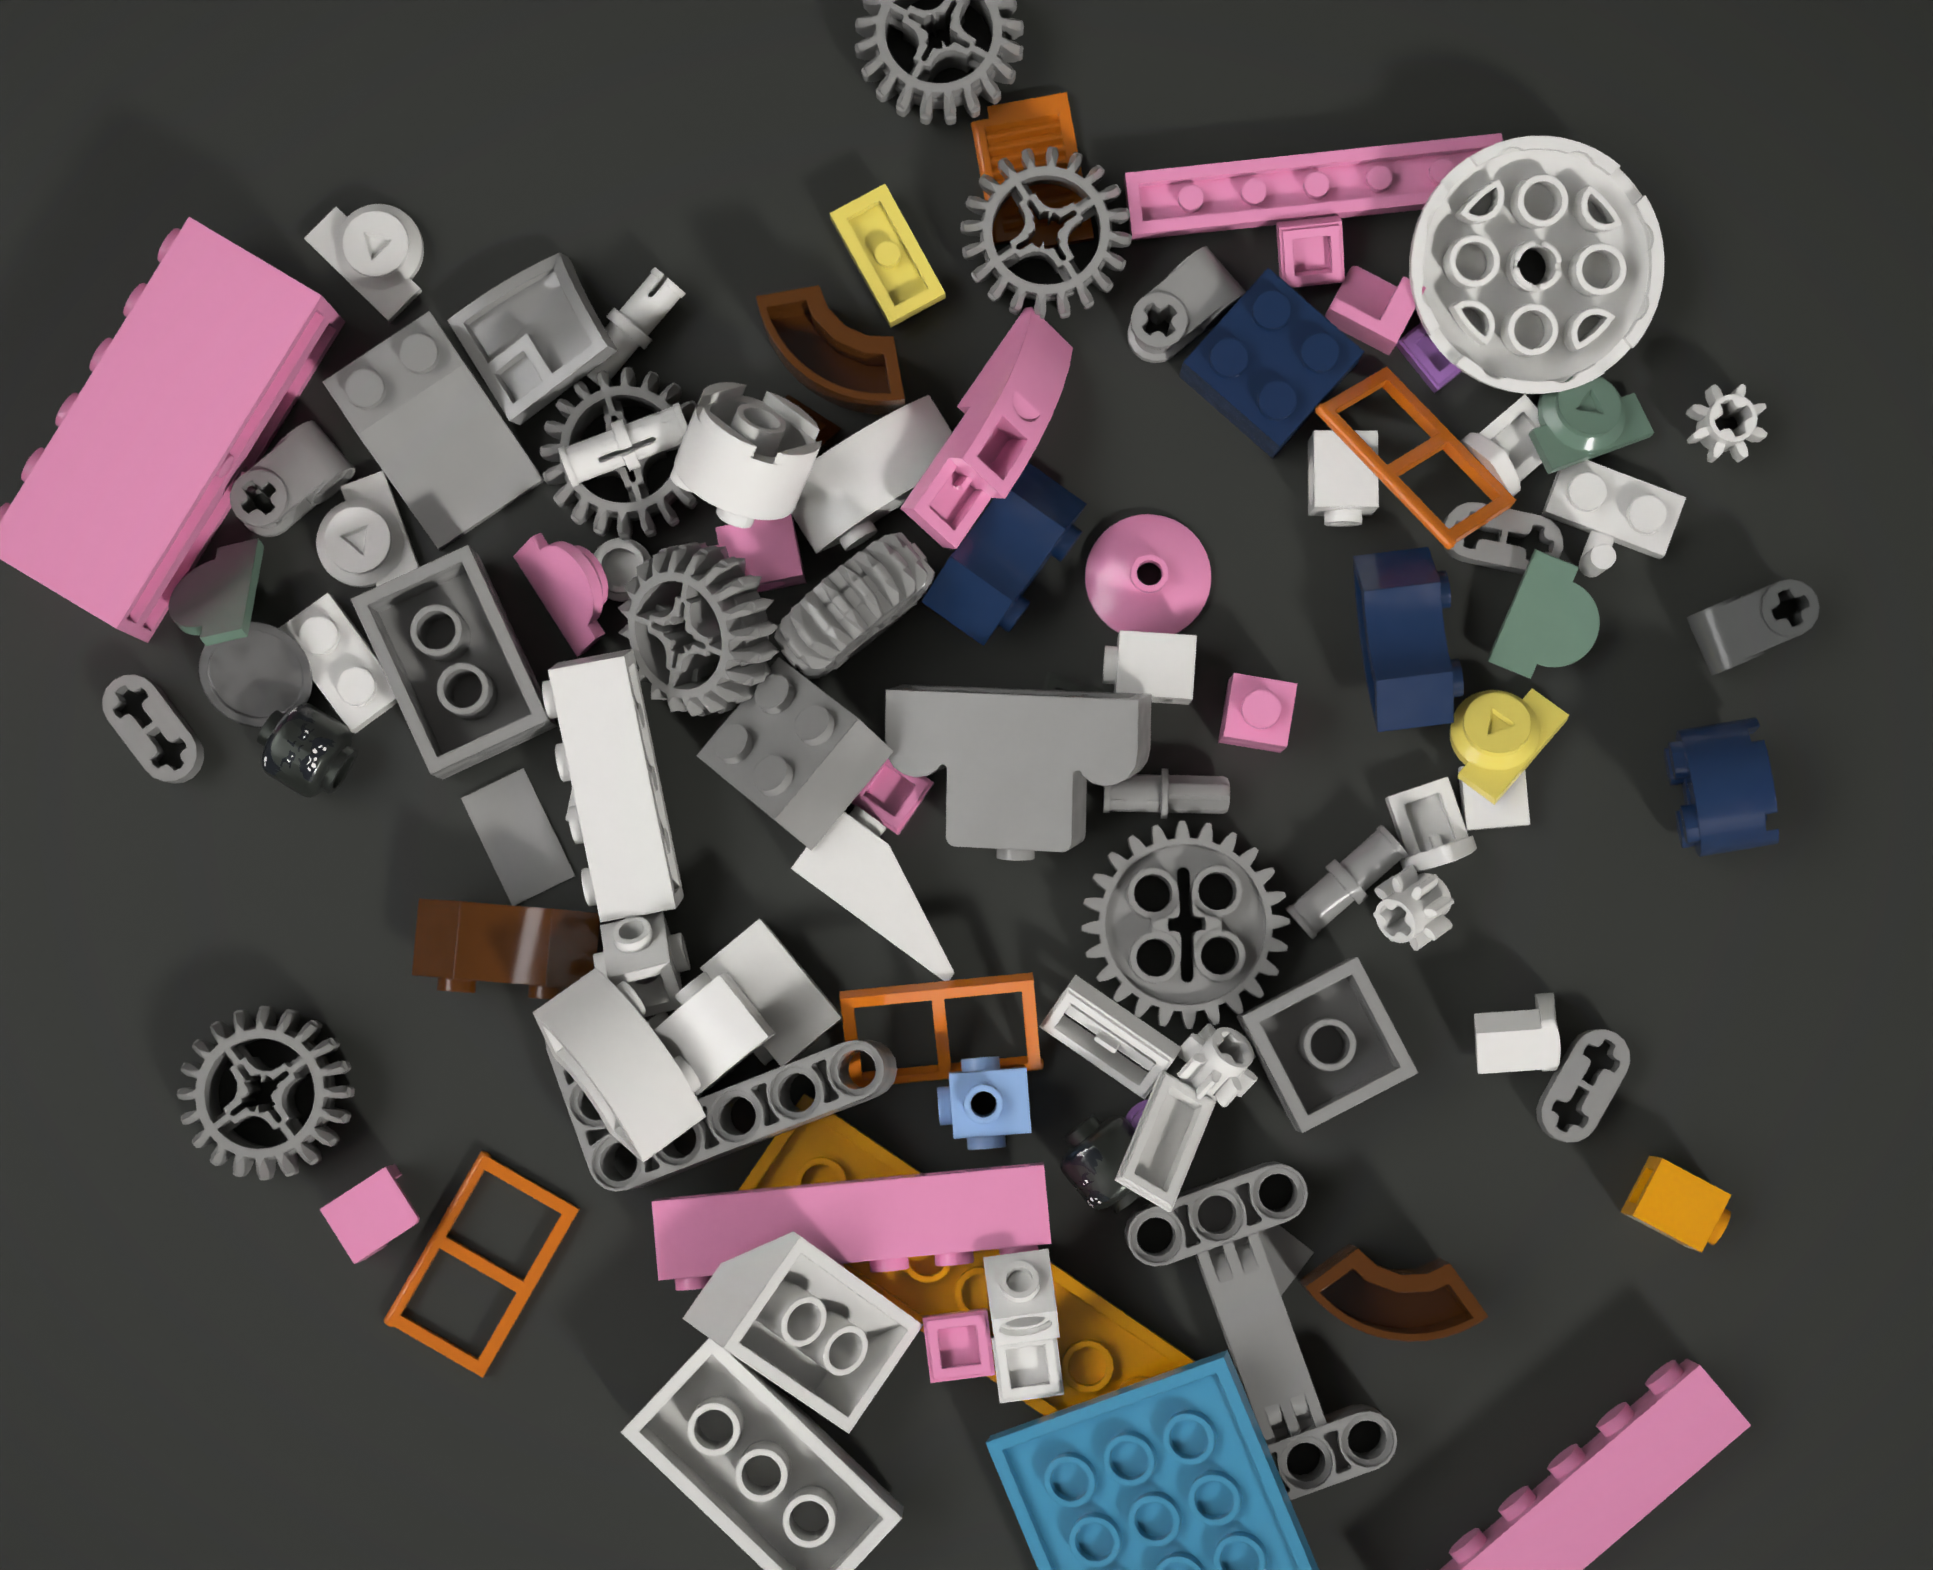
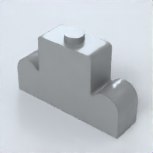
M902 684L886 689L885 744L894 751L888 759L894 768L902 774L912 777L928 776L947 767L946 840L951 846L997 849V859L1011 861L1035 859V851L1066 852L1083 842L1086 836L1087 780L1101 786L1117 785L1140 772L1147 763L1151 746L1152 694Z

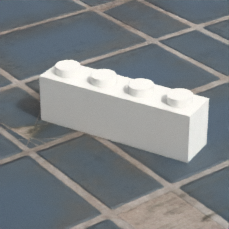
M628 649L558 662L548 669L550 680L542 682V694L549 719L558 718L563 743L556 744L555 746L558 772L563 782L571 781L576 805L570 806L568 809L571 834L575 844L584 843L589 868H584L581 872L585 900L588 906L597 905L600 922L676 909L684 898L634 650Z

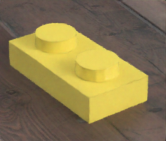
M886 184L830 213L832 223L890 328L946 298L944 289Z

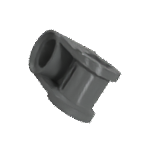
M1788 579L1768 585L1742 597L1737 595L1686 617L1712 676L1764 654V650L1804 634L1813 627L1818 619L1820 606L1818 597L1810 586L1802 581ZM1792 600L1795 604L1796 612L1791 613L1788 616V620H1776L1772 614V609L1777 607L1780 601L1787 602Z

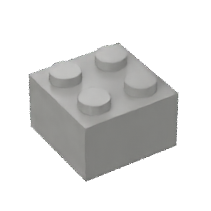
M778 657L770 667L772 674L768 675L764 682L756 684L754 696L737 706L697 754V757L812 851L894 751L859 718Z
M1358 957L1348 958L1236 1016L1295 1131L1301 1133L1418 1073Z

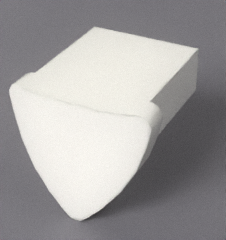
M1524 394L1479 434L1471 432L1460 441L1513 497L1521 491L1520 482L1542 464L1528 435L1532 429L1540 427L1538 408Z
M1448 777L1385 798L1400 844L1408 853L1405 859L1400 860L1402 869L1409 865H1413L1417 872L1432 869L1459 860L1477 849L1474 837L1468 836Z
M1554 992L1535 994L1536 1009L1474 1014L1475 1054L1478 1074L1531 1070L1546 1072L1558 1069L1561 1043L1556 1021Z

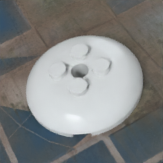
M1554 136L1518 137L1498 142L1466 158L1453 168L1431 193L1418 218L1411 241L1409 256L1411 292L1416 311L1428 336L1439 351L1462 372L1481 383L1508 392L1522 394L1561 392L1579 387L1605 374L1606 370L1617 363L1630 348H1634L1642 338L1654 316L1662 291L1665 260L1663 239L1659 223L1646 195L1642 196L1634 183L1619 168L1620 165L1593 147L1567 138ZM1527 249L1537 251L1545 261L1546 271L1544 277L1536 285L1526 281L1520 273V268L1517 267L1518 261H1520L1522 254ZM1424 286L1426 289L1422 295V288Z

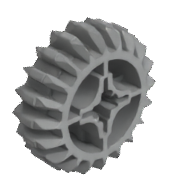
M863 0L864 9L872 16L857 18L855 22L856 32L865 37V39L855 44L856 57L862 60H871L862 68V77L865 82L882 80L876 89V98L880 102L888 101L899 94L896 104V113L899 116L905 117L915 104L920 106V122L922 124H930L933 118V109H944V120L947 125H952L956 123V107L964 105L967 114L971 118H976L980 115V104L977 98L979 95L993 104H997L1001 100V91L994 81L1010 85L1014 83L1016 71L1008 63L1021 61L1024 50L1022 45L1012 41L1024 34L1023 21L1009 18L1017 10L1016 0H944L940 6L933 10H922L911 5L919 0ZM969 5L982 16L989 28L992 43L988 52L977 47L976 39L967 34L962 28L965 22V12ZM950 23V46L946 47L942 41V48H933L929 55L928 34L933 32L936 37V30L946 31ZM891 27L903 32V40L909 42L917 50L913 58L914 67L910 74L906 73L896 63L888 49L887 40ZM956 68L966 73L971 68L974 69L972 73L962 79L949 83H932L936 75L944 69Z
M1057 147L1047 148L1046 166L1038 167L1035 165L1033 151L1030 148L1024 149L1021 152L1024 170L1016 173L1012 163L1007 158H1002L998 161V168L1000 174L1005 179L1003 183L999 184L986 174L979 178L980 187L990 195L989 200L986 201L977 196H969L967 198L966 207L973 213L981 215L982 218L981 221H962L961 233L967 236L980 237V242L963 247L962 254L966 260H974L984 257L985 260L984 264L978 266L971 273V277L975 283L983 282L992 275L997 279L988 292V298L992 302L1001 299L1007 289L1015 293L1009 307V312L1014 315H1018L1021 312L1025 298L1035 300L1034 312L1041 319L1045 318L1046 301H1056L1057 312L1060 318H1068L1070 316L1068 297L1076 295L1080 305L1087 310L1094 305L1092 294L1087 289L1089 284L1092 283L1104 293H1109L1113 288L1110 278L1101 272L1102 268L1106 267L1113 271L1122 272L1126 265V260L1110 252V248L1129 247L1131 244L1132 236L1130 234L1112 231V226L1129 220V209L1116 208L1108 210L1107 208L1109 203L1117 199L1121 190L1117 184L1106 187L1101 192L1097 191L1095 186L1101 181L1105 171L1100 165L1093 167L1085 178L1077 174L1083 159V155L1078 152H1074L1071 155L1068 167L1064 169L1056 167L1059 156ZM1039 184L1058 185L1071 190L1083 200L1076 204L1071 203L1060 209L1050 208L1044 205L1035 193H1032L1029 186ZM1012 196L1025 225L1022 232L1010 241V245L996 252L992 236L993 225L999 210ZM1030 208L1038 220L1048 219V226L1052 220L1059 225L1064 223L1063 228L1058 231L1056 238L1058 253L1062 260L1054 248L1044 249V241L1040 248L1033 243L1027 245L1028 241L1035 235L1034 215ZM1094 216L1099 234L1098 248L1091 262L1080 272L1068 246V238L1076 229L1082 226L1083 222ZM1030 259H1042L1050 264L1056 274L1059 273L1063 282L1049 285L1032 283L1016 276L1008 268L1017 263L1020 265Z
M630 367L622 369L621 386L613 387L608 373L605 370L597 373V382L601 390L591 394L587 385L579 381L574 385V389L582 400L580 404L574 407L565 399L561 398L557 401L556 408L567 418L565 424L556 421H546L544 430L553 438L559 439L560 444L541 446L540 455L545 460L560 462V464L543 472V478L548 485L566 483L553 497L559 507L568 506L579 500L571 514V519L577 525L585 523L595 512L593 531L596 535L605 536L610 529L612 521L617 520L619 537L622 540H630L633 534V521L640 520L641 527L646 536L652 537L657 533L652 519L653 516L662 513L666 522L674 527L679 523V518L671 505L678 500L686 508L694 509L698 503L691 492L676 486L670 477L658 491L650 496L648 493L647 474L650 467L655 462L667 458V452L679 450L680 445L639 460L641 467L633 469L636 477L634 482L626 467H620L597 476V479L607 476L620 478L624 482L631 502L627 503L602 499L586 489L582 482L578 486L573 487L562 463L558 448L580 442L587 427L603 413L605 414L606 431L612 430L611 423L623 418L625 424L629 423L625 417L623 407H642L656 413L677 403L680 400L682 389L678 384L672 383L660 395H657L660 378L657 373L649 371L644 377L641 388L636 387L635 373ZM693 400L680 405L687 424L690 422L697 405Z
M902 532L884 535L878 541H873L861 552L858 551L828 577L822 579L820 584L805 594V597L791 608V612L782 618L774 638L783 649L782 653L794 669L798 668L807 679L826 676L833 669H838L844 662L850 658L852 659L858 652L901 619L927 593V590L933 584L935 572L927 563L926 555L916 543L912 544Z
M690 542L680 546L675 545L661 549L658 554L653 555V558L647 559L643 564L637 566V577H634L624 585L631 599L626 600L618 609L628 618V624L618 633L629 638L631 649L634 650L635 659L640 668L638 671L640 682L652 683L651 700H667L671 712L688 711L692 717L696 715L706 716L715 712L721 714L733 710L741 702L751 699L754 696L756 684L764 682L765 678L772 674L766 661L771 660L779 650L769 641V635L779 625L767 619L766 609L774 600L760 597L757 589L762 577L745 576V558H729L726 546L717 547L712 545L707 547L705 542ZM719 661L718 666L715 672L713 673L715 662Z
M272 1006L259 1007L256 1026L247 1010H237L233 1013L235 1033L223 1021L214 1022L210 1028L218 1045L215 1046L204 1039H197L193 1043L192 1048L205 1059L203 1064L186 1062L181 1067L183 1074L197 1078L196 1087L180 1088L177 1091L178 1099H195L197 1110L186 1112L181 1116L182 1124L190 1125L202 1122L205 1129L195 1135L192 1139L193 1145L196 1148H202L216 1141L218 1145L210 1158V1162L215 1166L223 1165L234 1153L235 1158L232 1168L233 1175L237 1177L246 1176L255 1160L259 1179L270 1180L276 1171V1159L285 1176L296 1175L299 1173L297 1152L310 1165L319 1163L322 1160L321 1152L314 1140L316 1139L330 1147L336 1146L340 1141L337 1133L327 1126L328 1121L330 1120L335 1123H348L350 1121V1112L334 1107L336 1098H349L355 1094L353 1086L344 1085L336 1087L334 1077L335 1075L345 1074L350 1071V1062L346 1060L337 1061L332 1064L329 1063L327 1057L340 1046L336 1038L326 1039L317 1046L314 1044L322 1028V1024L319 1021L310 1020L297 1032L300 1020L299 1011L286 1009L280 1018L278 1026L276 1013ZM260 1039H272L291 1047L300 1056L290 1063H284L280 1067L272 1069L264 1064L260 1057H253L245 1046ZM230 1060L233 1064L230 1070L237 1081V1092L235 1098L223 1108L224 1112L222 1113L219 1101V1084L223 1070ZM311 1072L315 1092L311 1114L303 1126L299 1121L302 1115L295 1105V1093L297 1087L308 1078L307 1075ZM258 1076H261V1082L284 1079L277 1084L278 1088L271 1094L272 1100L275 1103L273 1106L275 1110H272L271 1103L248 1107L256 1101L255 1097L262 1091L257 1082L259 1080ZM258 1116L265 1119L274 1130L280 1129L288 1141L277 1146L258 1145L244 1139L233 1129L241 1123L249 1122Z

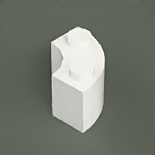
M929 395L880 418L816 458L797 505L791 513L816 554L837 544H841L845 551L857 547L876 534L877 529L873 523L902 506L952 434L951 429Z
M595 968L532 1012L553 1057L584 1091L599 1113L609 1133L643 1163L706 1117L694 1093L701 1088L699 1078L692 1067L681 1056H676L673 1059L659 1037L642 1017L646 1013L644 1004L634 989L625 981L615 986L603 973Z
M703 972L675 995L682 1005L670 1016L664 1012L656 1014L647 1021L673 1059L676 1056H681L696 1073L701 1083V1088L694 1092L697 1099L731 1073L743 1060L776 1034L728 973L720 974L712 980L706 972Z

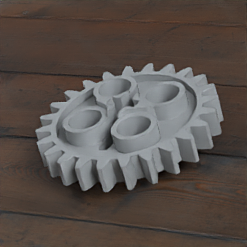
M1185 821L1177 823L1174 839L1167 840L1158 824L1151 827L1152 845L1145 847L1134 835L1130 836L1127 841L1132 857L1126 860L1119 854L1111 852L1107 858L1116 871L1114 876L1110 877L1095 873L1092 878L1097 886L1105 891L1103 898H1085L1083 905L1099 913L1098 921L1089 922L1081 926L1082 932L1099 935L1100 944L1086 951L1085 956L1086 958L1104 957L1108 964L1095 977L1096 980L1101 982L1116 977L1120 985L1116 989L1112 1000L1117 1003L1132 993L1137 997L1134 1015L1140 1018L1151 1005L1158 1007V1025L1163 1027L1171 1019L1173 1011H1180L1185 1029H1193L1196 1011L1203 1010L1206 1018L1212 1025L1219 1024L1220 1013L1218 1005L1223 1003L1237 1015L1243 1013L1242 1002L1238 994L1244 990L1252 996L1261 998L1264 993L1254 978L1258 973L1268 976H1277L1279 970L1266 959L1268 952L1287 951L1288 945L1272 937L1273 929L1290 924V918L1272 915L1271 906L1283 900L1286 894L1280 891L1266 892L1263 886L1273 876L1275 870L1272 867L1255 873L1250 866L1259 850L1253 847L1238 856L1233 852L1237 834L1234 832L1227 835L1220 844L1212 842L1213 830L1210 823L1204 824L1197 839L1190 838ZM1180 868H1186L1189 871L1190 917L1201 919L1202 929L1191 933L1190 936L1193 979L1188 983L1181 979L1180 933L1169 931L1168 920L1178 917L1180 913L1179 890L1177 886V871ZM1218 874L1230 882L1233 896L1226 908L1213 910L1205 906L1200 900L1198 893L1199 884L1207 875ZM1154 876L1165 882L1170 895L1164 909L1158 912H1148L1139 907L1135 901L1134 890L1141 878ZM1215 937L1228 941L1235 951V962L1232 968L1221 975L1208 971L1202 964L1201 951L1204 944ZM1147 940H1159L1166 944L1171 952V966L1161 976H1148L1141 971L1137 964V951L1141 944Z

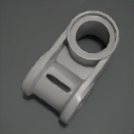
M1207 246L1201 247L1182 261L1164 281L1136 303L1127 331L1128 344L1132 352L1143 361L1150 363L1165 362L1173 358L1204 331L1215 327L1246 291ZM1148 319L1155 325L1162 323L1164 320L1169 323L1167 336L1160 331H1156L1151 335L1147 334L1145 329Z
M310 420L289 432L269 454L235 481L230 492L231 508L237 518L243 521L244 525L254 534L263 537L278 536L286 532L316 505L321 504L341 489L340 486L347 484L352 478L355 468L316 422ZM260 493L270 498L275 506L266 515L253 502V499Z

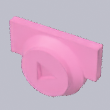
M538 533L532 536L513 557L578 657L586 653L605 634L597 619L600 617L603 605L608 598L609 587L607 577L598 559L588 549L578 545L573 546L564 541L548 544L542 533Z

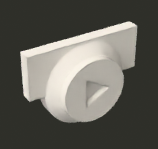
M371 204L355 210L348 217L335 207L304 238L390 323L422 292L421 288L412 279L419 271L423 261V238L419 228L410 216L394 206Z
M380 471L340 486L345 501L332 508L326 514L319 526L316 538L318 557L326 571L346 585L362 588L382 585L419 568V563L386 474Z

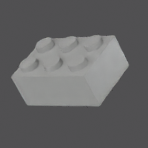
M469 545L351 598L352 604L431 775L443 780L558 727L555 719H549L542 690L479 554Z

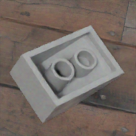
M430 311L323 381V384L357 435L439 550H442L545 481Z

